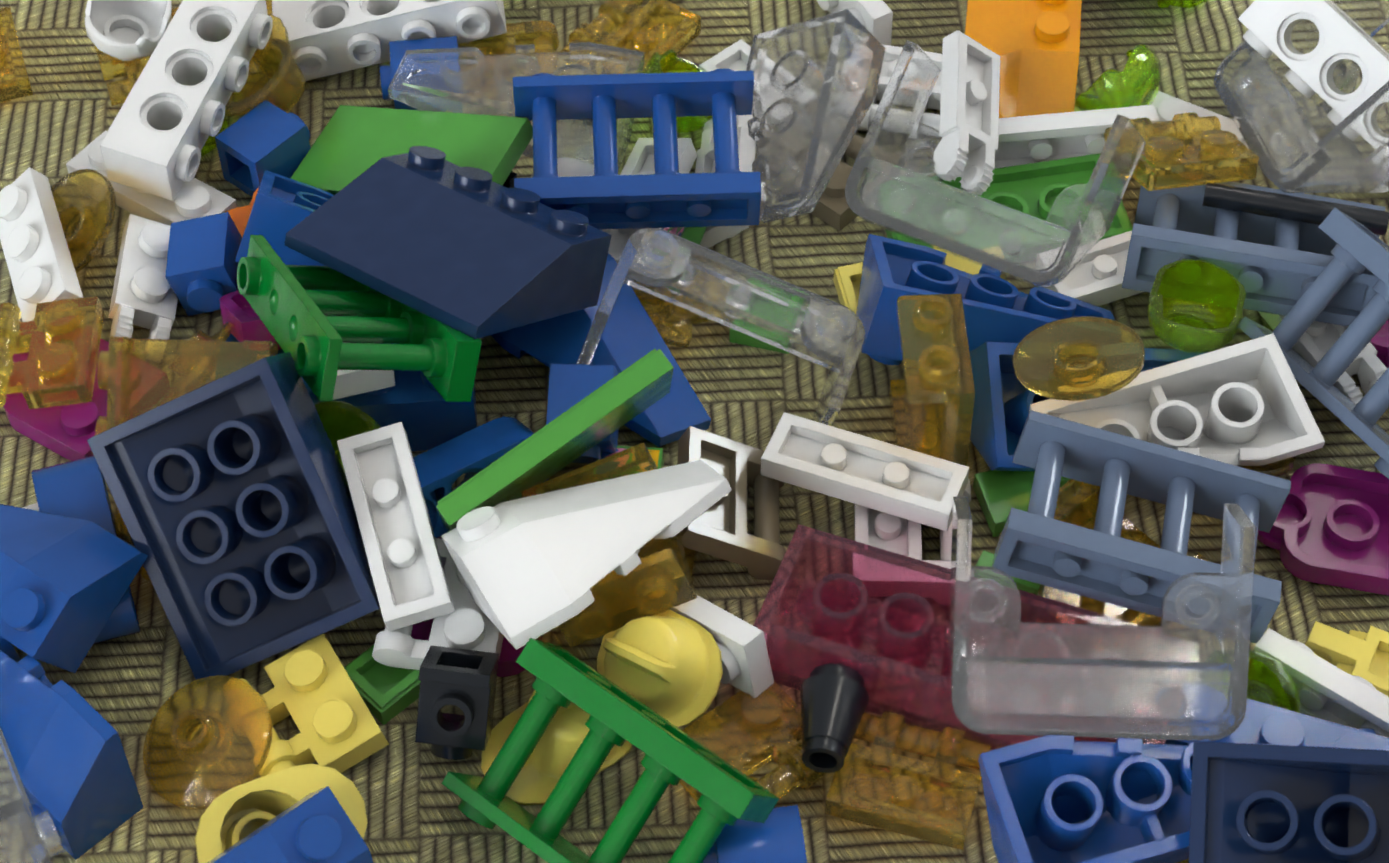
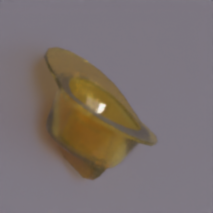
M268 14L273 20L269 41L264 49H256L249 62V73L246 83L240 92L232 93L225 106V116H239L241 118L265 99L286 113H293V108L302 97L306 87V80L291 54L287 29L280 18Z

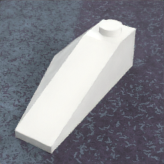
M1274 333L1030 404V410L1235 466H1263L1323 448L1325 443Z
M697 460L500 502L493 507H480L461 517L456 524V528L443 534L441 537L475 604L517 650L526 645L530 638L536 639L578 615L595 601L590 588L614 570L618 575L626 576L642 563L638 556L641 547L653 538L666 539L676 536L732 489L728 480L703 460Z

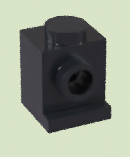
M430 646L419 671L420 692L415 742L431 744V753L433 755L448 760L467 759L472 756L473 749L485 751L493 725L499 653ZM446 705H455L463 711L464 715L443 713L441 708Z

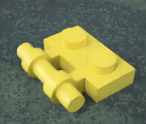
M324 633L308 640L264 667L275 686L264 694H255L246 679H236L224 688L223 694L230 706L228 718L236 733L241 737H247L256 754L253 758V764L260 777L288 767L312 764L317 761L318 765L334 768L343 773L389 745ZM291 715L300 733L289 740H281L273 725Z

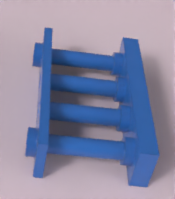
M722 68L710 72L561 76L539 73L532 76L513 77L515 117H525L533 122V177L514 178V188L536 193L540 196L539 203L555 210H570L581 213L589 219L588 225L599 230L759 225L761 204L760 172L739 171L736 115H752L754 72ZM712 116L715 173H679L676 117ZM652 117L655 174L619 175L616 118ZM593 119V176L558 177L557 120Z

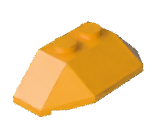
M968 0L965 35L1000 56L999 118L1074 112L1080 54L1082 0Z

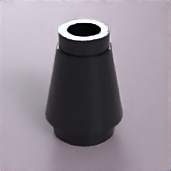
M834 663L819 665L811 671L809 678L801 684L802 761L808 768L814 771L833 773L843 768L845 757L848 754L869 703V694L864 688V679L853 668Z

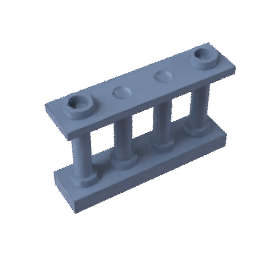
M1144 167L1122 288L1286 316L1335 257L1331 254V250L1337 243L1319 228L1320 225L1202 206L1207 182L1385 211V207ZM1367 268L1361 275L1354 273L1315 321L1349 326L1377 293L1373 286L1378 282L1379 278Z
M1334 207L1319 226L1323 232L1337 243L1331 250V254L1335 256L1273 331L1246 316L1237 326L1251 339L1274 333L1295 379L1380 456L1374 466L1389 479V434L1376 424L1389 408V367L1357 405L1334 386V383L1389 319V246L1363 224ZM1367 268L1379 278L1378 282L1373 286L1377 293L1317 365L1313 367L1292 347L1354 273L1361 275Z
M1030 410L1012 463L1035 469L1028 511L1011 507L995 550L991 571L1257 644L1280 604L1282 581L1254 574L1258 530L1270 532L1290 492L1291 481ZM1062 476L1100 487L1094 530L1054 519ZM1127 494L1166 505L1160 548L1121 538ZM1192 512L1231 522L1226 566L1187 556Z

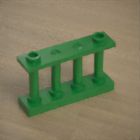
M250 235L247 257H241L237 267L239 293L245 297L284 353H291L298 375L302 376L319 401H333L338 370L421 371L446 402H471L482 341L479 338L474 339L328 266L286 265L263 235ZM382 343H399V344H382Z
M533 638L529 639L516 663L536 676L532 684V688L536 693L485 776L482 778L475 775L448 772L441 783L462 799L457 807L464 815L489 829H494L498 825L547 863H621L669 784L677 786L681 779L702 793L696 802L701 807V810L668 863H703L726 824L734 826L738 819L765 823L779 800L777 796L561 646ZM573 702L590 714L585 723L590 730L537 817H535L507 797L506 794L560 706L568 708L570 703ZM625 740H627L645 753L640 762L645 769L593 854L589 857L559 834L613 746H622Z

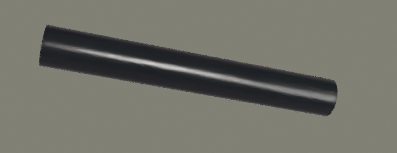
M1210 182L1206 183L1202 206L1316 225H1320L1336 207L1363 224L1372 233L1382 236L1386 235L1389 222V212Z

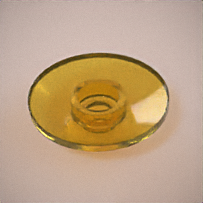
M91 169L74 171L61 178L51 187L76 273L85 268L100 251L108 237L115 216L116 197L111 182L101 173Z
M1092 316L1070 317L1040 326L1020 341L1013 355L1015 375L1024 387L1047 398L1067 401L1088 400L1118 391L1138 376L1145 362L1143 341L1133 329L1112 319Z
M230 676L201 678L176 691L166 700L154 716L144 742V769L152 788L158 795L175 806L190 810L207 809L214 798L229 789L254 780L264 765L272 741L271 714L265 700L249 684ZM202 728L198 737L192 740L197 731Z

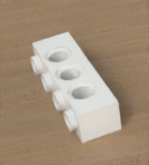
M266 0L182 1L100 144L108 180L174 201L183 182H190L196 175L200 164L201 150L209 136H216L220 131L225 117V106L232 93H238L244 87L249 73V62L256 49H264L269 41L273 20L267 14Z
M272 0L274 47L291 85L390 61L389 42L457 36L459 45L507 33L503 0Z
M1255 0L1238 18L1248 28L1243 38L1266 59H1269L1273 53L1290 68L1284 75L1286 79L1307 98L1310 99L1317 93L1333 108L1327 114L1331 122L1350 138H1353L1357 133L1362 135L1375 148L1369 154L1371 159L1389 175V133L1380 129L1375 120L1377 107L1383 101L1389 99V53L1332 0ZM1305 19L1313 22L1319 31L1317 46L1307 54L1297 51L1291 42L1293 28L1297 23ZM1345 59L1356 62L1362 71V82L1358 89L1352 93L1340 91L1333 81L1335 67Z

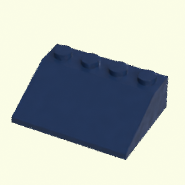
M413 146L409 148V153L382 157L288 231L285 237V246L474 339L596 306L598 304L612 235L588 225L589 219L581 213L570 210H555L539 203L540 196L532 191L520 188H506L493 182L492 174L485 170L474 167H460L446 161V154L438 149L427 146Z
M290 352L260 359L87 439L135 547L148 555L143 565L199 688L380 609L346 475L302 377L296 371L295 362Z
M1193 741L1189 863H1389V750Z

